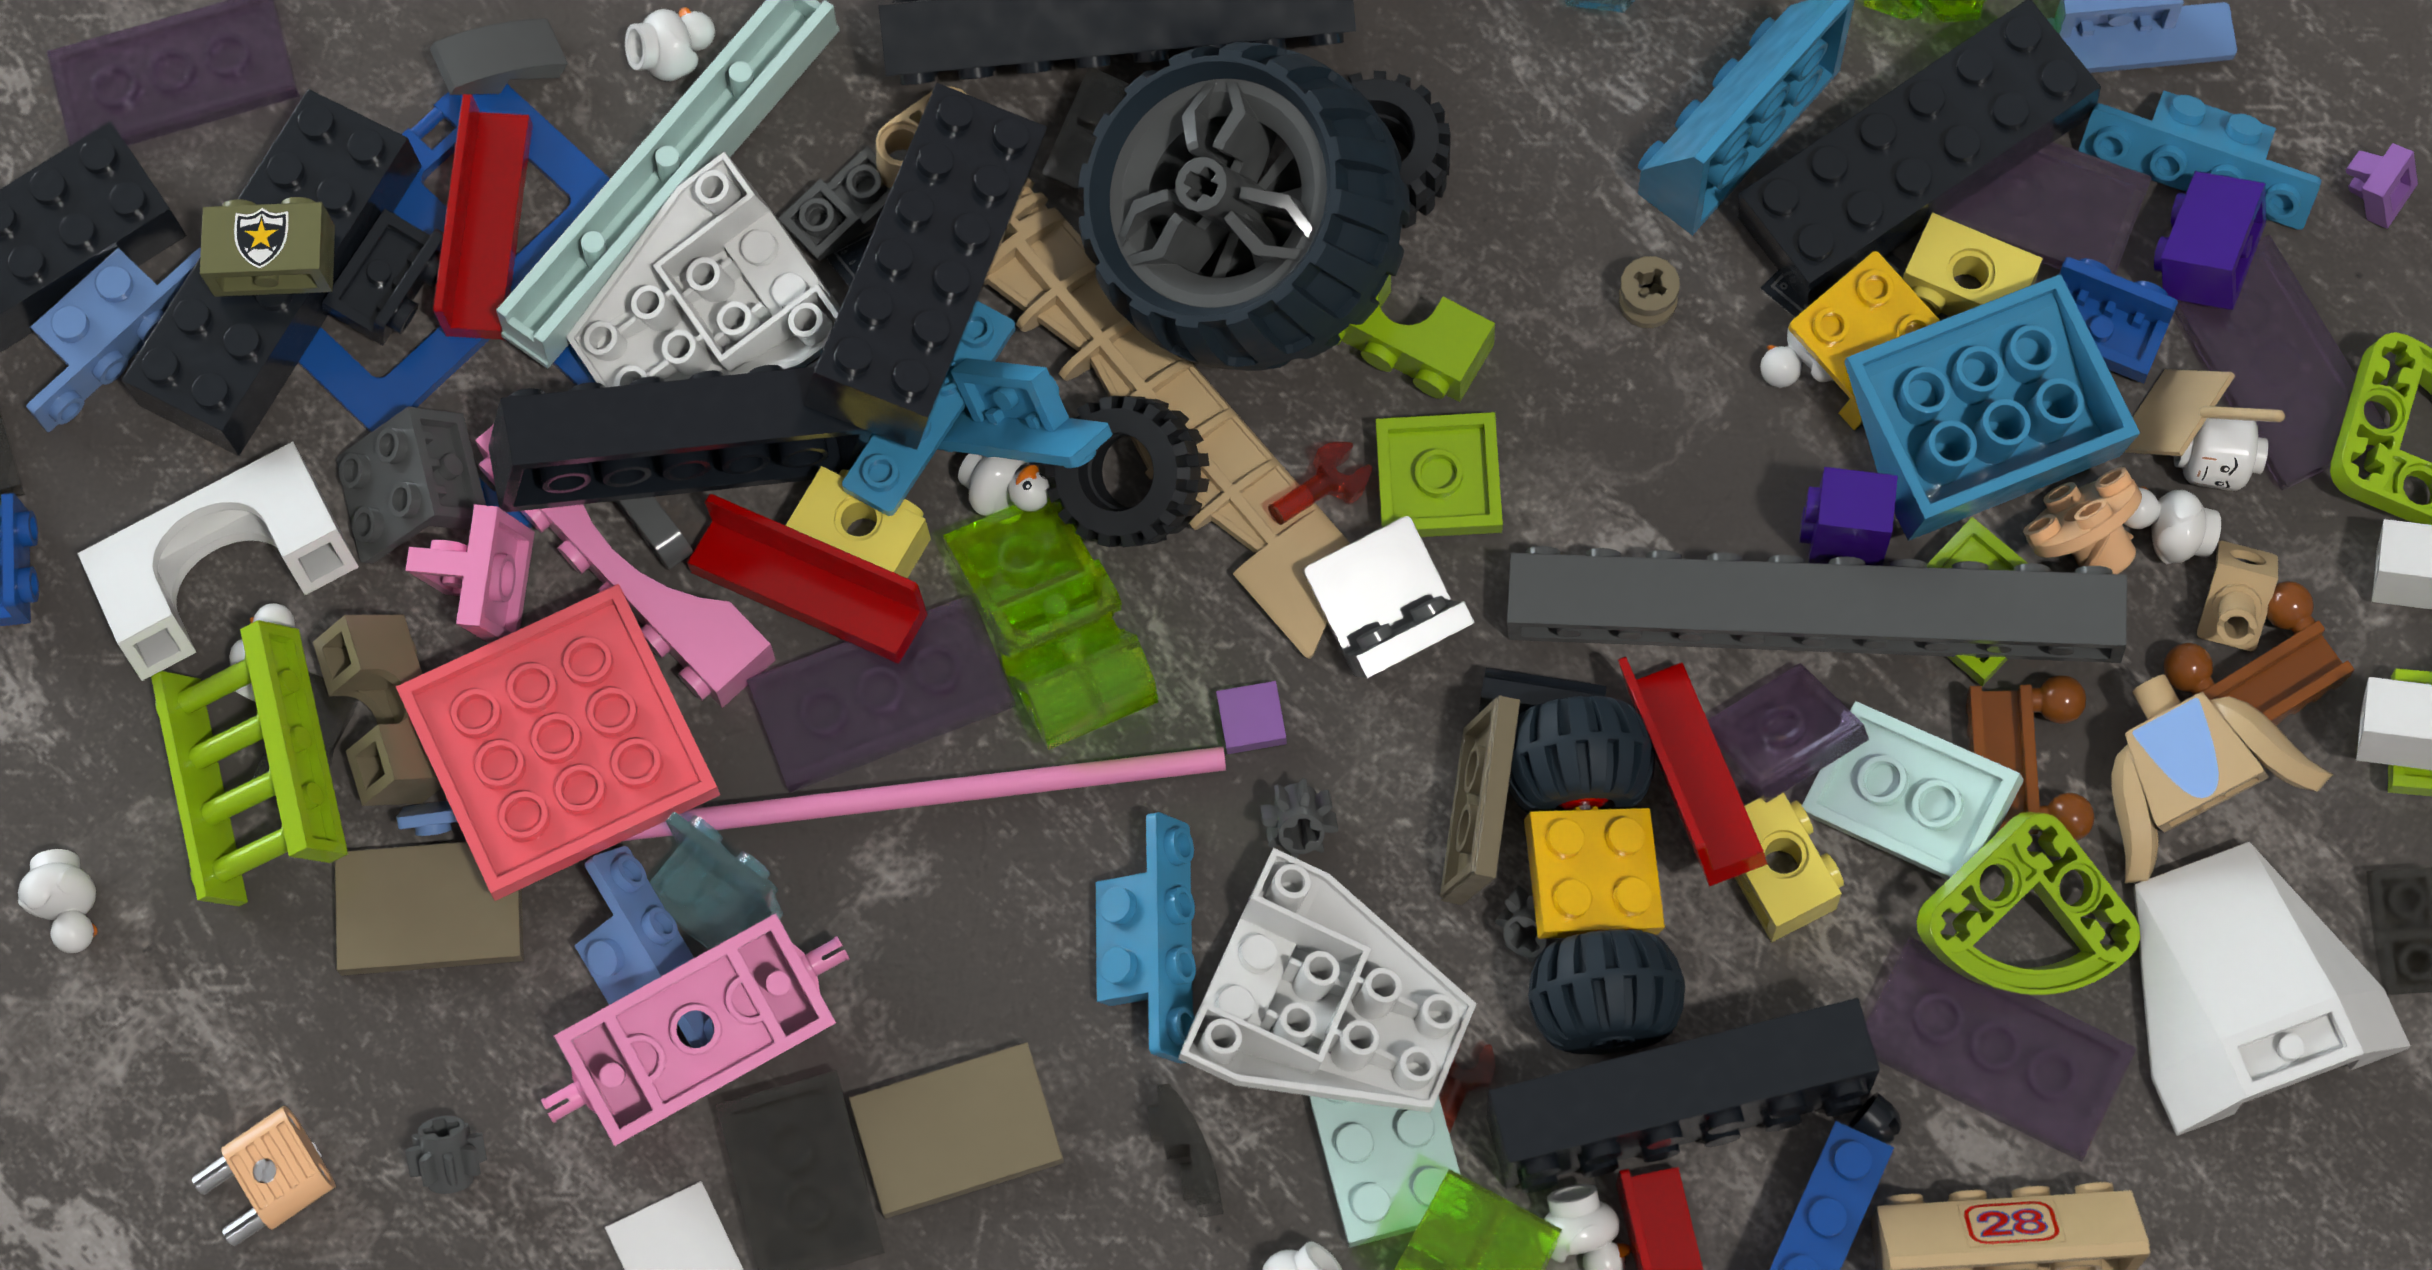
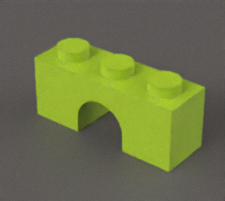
M1389 275L1375 298L1380 303L1379 306L1363 324H1349V327L1340 332L1341 340L1337 345L1343 341L1362 351L1361 356L1363 359L1379 370L1391 372L1395 368L1414 378L1413 383L1415 386L1431 397L1443 399L1446 395L1461 402L1494 346L1495 323L1444 296L1431 316L1423 322L1414 325H1402L1393 322L1381 310L1391 293V275Z

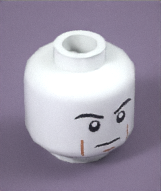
M2207 418L2183 456H2174V465L2183 469L2184 477L2190 484L2238 491L2246 486L2252 473L2261 474L2263 472L2268 454L2267 438L2258 437V427L2255 421Z

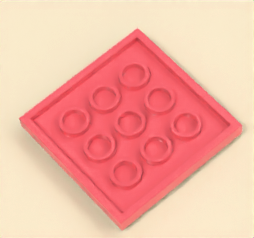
M619 584L396 686L474 859L495 901L720 796L718 787Z

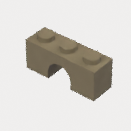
M404 614L344 615L314 640L313 645L328 695L349 696L360 700L372 711L378 724L346 750L362 806L422 804L442 787L396 689V686L422 675L416 646L411 638Z

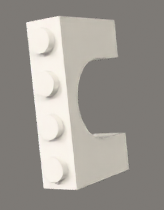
M293 442L77 553L117 644L141 681L196 653L177 610V594L187 573L209 553L223 546L241 541H262L272 544L278 548L304 595L359 568L315 479Z
M2384 519L2376 550L2372 602L2432 609V525ZM2369 677L2361 706L2356 760L2432 770V685Z

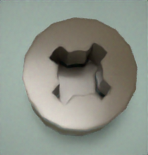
M1644 256L1633 260L1625 268L1620 282L1619 308L1623 317L1631 324L1640 328H1656L1664 325L1673 317L1677 308L1680 290V278L1677 271L1667 260L1656 256ZM1653 282V285L1651 287H1645L1643 289L1639 287V284L1645 285L1651 284Z

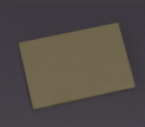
M1499 695L1463 728L1440 897H1442L1444 902L1463 905L1496 878L1520 705L1519 699Z
M467 842L348 851V855L335 860L337 971L341 976L524 961L522 889L495 901Z
M1028 1042L849 1097L885 1219L1064 1163Z

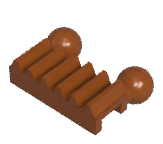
M2292 581L2276 584L2273 597L2268 604L2266 617L2274 626L2285 630H2292L2294 636L2216 684L2211 678L2213 672L2211 656L2203 647L2197 644L2182 643L2173 647L2166 655L2163 664L2164 674L2174 688L2191 692L2193 696L2203 692L2209 700L2228 696L2242 700L2262 712L2276 726L2288 715L2298 713L2311 701L2316 702L2327 691L2340 687L2350 678L2355 669L2348 660L2342 663L2323 637L2326 629L2319 620L2315 621L2311 616L2314 604L2310 592L2303 585Z
M2053 676L2047 679L2040 688H2032V685H2020L2018 691H1982V686H1970L1968 690L1966 714H1968L1969 720L1967 736L1970 738L1969 751L2020 773L2024 779L1999 830L2012 818L2026 812L2045 813L2055 816L2076 841L2086 837L2093 828L2095 821L2093 807L2086 798L2079 794L2063 793L2053 798L2048 805L2040 806L2033 712H2041L2047 720L2057 724H2067L2079 718L2086 706V693L2083 686L2070 676ZM2035 829L2028 831L2029 834H2038L2039 830Z

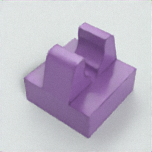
M2392 143L2384 156L2358 151L2346 169V173L2354 177L2348 186L2349 191L2364 200L2366 219L2387 229L2418 185L2414 152Z

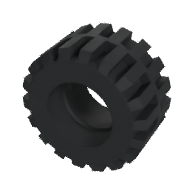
M1374 71V79L1363 80L1361 72L1349 75V82L1369 101L1378 116L1388 127L1392 137L1404 144L1410 152L1402 162L1400 170L1401 179L1409 190V222L1403 225L1406 229L1416 224L1417 211L1427 216L1435 208V196L1442 198L1447 187V176L1450 170L1451 134L1449 123H1445V111L1440 102L1431 104V92L1422 84L1415 90L1411 89L1410 77L1398 74L1396 81L1386 80V71Z
M1139 396L1100 398L1098 403H1086L1077 409L1079 416L1069 418L1106 422L1109 424L1113 435L1096 450L1094 458L1082 466L1065 468L1063 466L1045 464V477H1055L1056 488L1047 490L1051 503L1061 502L1064 506V509L1058 513L1065 524H1076L1078 528L1075 533L1085 540L1096 539L1098 540V545L1106 547L1121 546L1123 548L1167 540V535L1179 533L1188 526L1184 519L1187 516L1197 515L1203 505L1196 500L1198 492H1207L1210 479L1201 478V467L1210 466L1208 453L1198 452L1196 445L1204 440L1198 429H1188L1185 424L1189 418L1180 410L1168 409L1169 403L1159 399H1146ZM1127 435L1136 438L1145 446L1151 456L1154 469L1153 482L1148 494L1134 507H1125L1113 499L1106 489L1102 474L1103 461L1107 451L1116 440Z

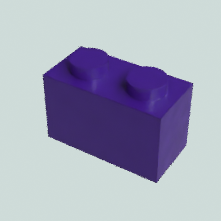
M2198 171L2194 172L2187 193H2178L2175 198L2171 213V227L2173 228L2169 237L2161 236L2155 251L2154 271L2162 273V288L2167 292L2168 296L2179 301L2234 310L2266 225L2265 183Z
M1824 467L1820 486H1808L1806 505L1803 507L1799 543L1810 544L1808 563L1829 564V560L1833 558L1855 557L1864 560L1865 565L1882 566L1893 530L1898 475Z

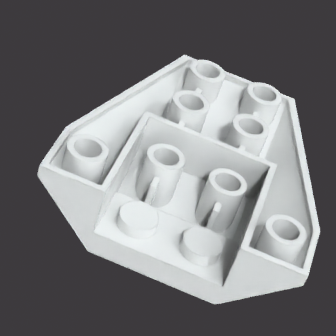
M723 152L674 190L566 338L595 381L603 384L605 387L629 385L634 380L650 376L661 377L665 381L684 380L697 373L711 370L720 371L724 376L745 374L763 365H779L783 370L804 368L821 355L841 308L776 215L731 158ZM713 277L712 281L706 284L707 279Z
M2250 842L2134 885L2136 920L2140 928L2139 954L2151 1079L2176 1136L2234 1115L2242 1103L2348 1064L2351 1071L2409 1049V1041L2385 989Z
M1273 848L1207 989L1178 1059L1236 1086L1430 1113L1441 1091L1476 1003L1329 873Z

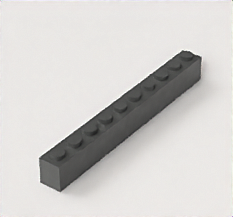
M1533 546L1526 548L1525 553H1511L1507 626L1509 640L1946 657L1966 655L1976 656L1977 658L2006 657L2005 659L2121 663L2126 648L2127 575L2112 574L2113 571L2104 566H2083L2077 568L2075 573L2050 572V567L2035 563L2020 564L2015 566L2013 571L1989 570L1987 564L1975 561L1957 562L1952 565V568H1927L1925 562L1915 559L1895 560L1890 563V566L1865 565L1864 560L1855 557H1837L1829 560V564L1804 563L1803 558L1794 555H1774L1769 557L1767 562L1743 561L1742 556L1726 552L1709 554L1706 560L1682 559L1681 554L1667 550L1648 552L1646 558L1621 557L1619 551L1608 548L1590 549L1585 552V555H1561V551L1553 547Z

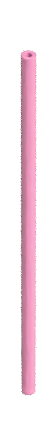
M1223 747L694 808L624 841L1226 771L1225 754Z

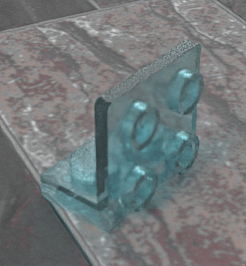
M672 812L667 818L666 823L679 847L652 878L650 884L666 911L674 918L677 926L710 950L775 913L779 920L784 913L775 896L779 890L768 880L771 873L765 866L744 851L737 858L734 857L720 843L723 839L721 834L700 817L694 815L688 822L676 812Z

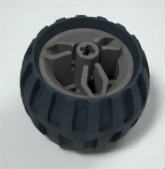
M1235 42L1222 48L1202 46L1174 55L1169 59L1170 66L1160 71L1149 70L1144 72L1124 89L1127 95L1111 114L1104 113L1093 132V136L1097 139L1091 151L1088 164L1082 163L1079 177L1078 193L1084 200V216L1079 217L1078 222L1085 254L1096 265L1095 270L1098 284L1109 301L1147 339L1176 356L1208 367L1242 371L1275 369L1286 365L1293 359L1313 358L1337 345L1341 340L1340 332L1349 327V324H1363L1379 306L1380 303L1375 298L1388 276H1396L1404 255V249L1399 244L1401 225L1408 224L1409 190L1401 179V156L1388 127L1365 96L1340 74L1306 55L1269 44ZM1275 140H1284L1287 144L1286 148L1258 183ZM1230 232L1211 278L1202 267Z

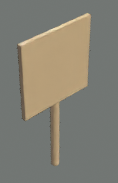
M2165 369L2133 416L2140 434L2124 452L2183 456L2207 418L2282 422L2285 418V413L2282 410L2215 407L2235 377L2232 372Z

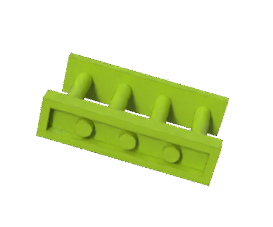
M257 620L240 629L245 650L244 660L202 681L199 678L160 671L151 676L156 699V711L160 718L191 867V880L195 887L197 901L241 906L247 903L242 874L287 852L289 857L331 863L348 855L299 629ZM252 683L257 715L213 737L207 705ZM264 739L269 772L225 793L218 761ZM276 795L282 823L281 828L237 849L230 817Z

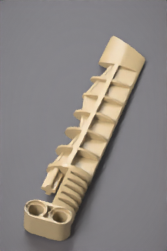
M947 86V87H950V88L955 89V90H957V91H960V92H962V93H965L962 89H959V88H956V87H952V86ZM933 91L891 119L878 132L876 138V169L884 185L889 189L893 186L903 161L893 159L889 155L897 150L908 151ZM1028 177L985 285L991 286L1024 311L1016 323L1021 331L1026 332L1042 324L1078 351L1059 372V375L1065 381L1076 378L1093 367L1109 397L1139 396L1146 399H1159L1169 403L1168 409L1180 410L1189 418L1185 425L1188 429H1198L1204 440L1196 445L1198 452L1208 453L1210 466L1201 467V478L1210 479L1207 492H1198L1196 500L1203 505L1199 513L1189 524L1194 530H1198L1212 521L1255 553L1233 575L1306 658H1312L1328 623L1303 574V568L1350 542L1191 361L1176 356L1147 339L1115 309L1098 284L1095 270L1096 265L1085 254L1081 236L1056 208L1048 209L1045 206L1048 198L1042 192L1034 193L1032 191L1034 182ZM1130 436L1148 469L1145 474L1153 480L1154 469L1149 452L1139 440Z

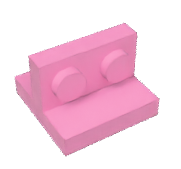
M474 504L468 546L454 541L432 540L430 549L409 547L405 571L445 595L460 596L456 624L487 643H491L520 629L535 532L497 506Z

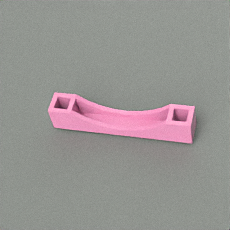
M493 424L475 441L484 459L478 466L495 485L488 448ZM584 504L521 511L539 532L542 533L549 527L563 541L557 549L579 574L582 575L588 568L603 583L597 589L598 592L617 584L620 585L634 616L643 625L641 630L650 649L660 658L670 653L684 669L678 673V676L701 701L710 695L723 708L776 660L771 644L731 602L699 598L668 588L636 570L611 548L593 525Z

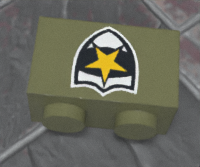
M303 197L287 198L281 204L257 205L247 200H229L224 202L222 206L203 207L200 275L214 297L333 292L335 225L322 202H315Z

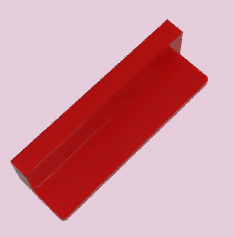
M463 94L433 309L445 335L448 337L504 340L505 338L501 335L503 330L496 310L511 294L533 124L529 115L480 112L471 94Z
M714 494L708 495L705 504L712 523L687 562L692 574L897 664L901 662L928 615L916 582Z
M1627 657L1617 659L1633 706L1645 723L1655 749L1656 761L1709 887L1767 865L1762 846L1683 662L1636 680Z
M1679 1167L1632 1177L1629 1168L1619 1170L1616 1187L1636 1270H1703Z

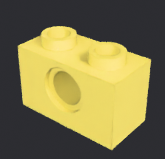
M1932 212L1904 272L1903 280L1935 315L1942 313L1951 317L2033 285L2043 258ZM1963 274L1971 275L1977 278L1982 286L1977 289H1966L1961 287L1954 277Z
M821 466L785 526L908 578L931 540L926 519L923 518V511L912 502L904 499L896 513L892 516H887L844 492L842 481L848 474V470L842 469L838 475ZM871 519L876 522L874 529L867 535L853 536L847 533L849 526L856 520Z
M1781 787L1744 807L1765 857L1772 852L1783 851L1793 856L1798 868L1791 873L1782 874L1773 871L1768 865L1734 877L1771 943L1836 910L1842 894L1839 888L1844 886L1842 875L1832 857L1828 853L1820 856L1809 835L1813 833V826L1805 809L1797 800L1790 803Z

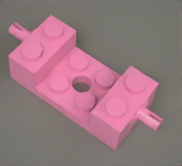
M775 913L554 1035L571 1066L574 1083L545 1099H541L545 1109L554 1106L566 1098L569 1099L568 1103L548 1113L552 1122H557L558 1119L586 1104L588 1108L598 1115L613 1145L616 1146L834 1025L836 1022L820 994L817 976L845 960H849L845 949L826 960H822L823 956L843 946L839 938L836 936L829 942L804 954L802 950L791 942ZM694 1010L706 1013L714 1024V1035L711 1041L700 1048L686 1046L677 1035V1024L680 1018L685 1013Z

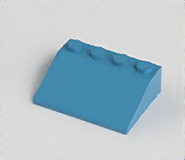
M1805 0L1790 5L1776 21L1771 17L1767 18L1753 34L1749 42V46L1752 48L1739 62L1732 58L1720 69L1712 83L1715 89L1702 103L1695 99L1683 110L1675 124L1678 130L1665 144L1658 140L1645 152L1638 164V169L1641 170L1638 194L1693 236L1840 72L1855 0Z
M2061 274L1851 355L1844 361L1877 472L1898 475L1894 513L1908 541L2120 457L2140 434Z

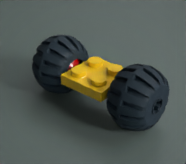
M1603 696L1568 697L1567 699H1556L1547 701L1544 704H1538L1522 712L1517 719L1508 785L1511 796L1519 807L1528 814L1524 818L1538 939L1565 938L1546 947L1536 960L1529 983L1528 998L1530 1009L1537 1028L1548 1043L1561 1051L1582 1055L1626 1052L1645 1048L1648 1045H1654L1670 1036L1678 1024L1683 1011L1685 997V981L1678 960L1668 945L1660 937L1656 936L1665 928L1650 808L1630 809L1642 801L1649 789L1654 776L1655 749L1639 713L1630 704L1622 700Z

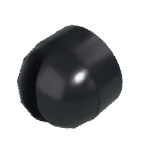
M1877 1092L1857 1111L1849 1122L1848 1127L1891 1145L1894 1141V1135L1899 1134L1902 1123L1900 1113L1893 1104Z

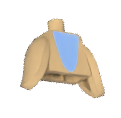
M2165 674L2142 683L2132 693L2147 721L2125 733L2128 744L2115 757L2111 773L2112 798L2126 856L2125 884L2148 881L2150 879L2157 859V827L2165 833L2268 779L2269 776L2263 766L2286 783L2296 788L2318 792L2333 774L2310 761L2269 718L2247 702L2230 696L2209 700L2203 692L2180 702Z

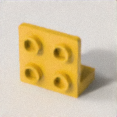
M1872 252L1795 317L1789 324L1788 329L1850 398L1839 414L1853 430H1856L1863 422L1844 363L1845 359L1940 320L1879 252Z

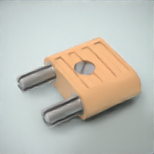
M282 1106L221 1148L223 1156L192 1177L196 1190L205 1195L234 1175L252 1204L253 1208L222 1230L226 1241L232 1246L238 1245L264 1226L274 1230L335 1188V1182L321 1159V1153L317 1150L316 1145L310 1141L296 1116L286 1106Z

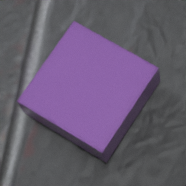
M1276 681L1216 691L1227 754L1287 744Z

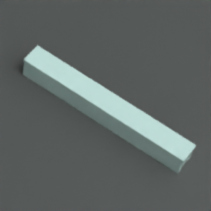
M766 0L498 307L496 311L503 330L501 332L503 338L547 369L570 344L566 338L568 333L674 190L721 153L725 152L731 157L839 32L832 4L826 0L822 3L817 0Z

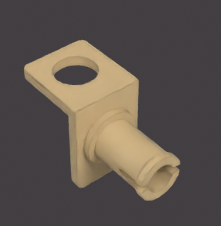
M2226 541L2218 542L2216 548V568L2197 628L2199 638L2247 651H2254L2257 648L2268 613V604L2273 597L2278 581L2277 555ZM2236 558L2246 559V560L2252 561V562H2254V563H2256V564H2258V565L2249 564V563L2240 561V560H2238V559H2236Z

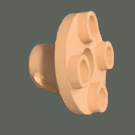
M2124 467L2112 469L2100 476L2096 481L2079 488L2074 482L2062 484L2044 497L2043 501L2047 508L2024 528L2023 533L2032 551L2039 557L2050 558L2071 553L2079 567L2104 566L2110 568L2113 571L2112 574H2119L2132 563L2136 555V549L2131 541L2134 536L2126 531L2122 524L2139 507L2142 493Z

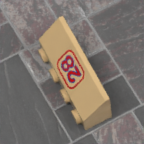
M2108 1182L2078 1185L2075 1187V1194L2050 1195V1188L2045 1186L2023 1187L2012 1190V1198L1987 1199L1986 1191L1982 1190L1954 1192L1948 1195L1949 1202L1924 1203L1923 1195L1920 1194L1894 1195L1885 1199V1206H1877L1871 1217L1876 1270H2138L2150 1255L2149 1240L2132 1190L2114 1191L2113 1184Z

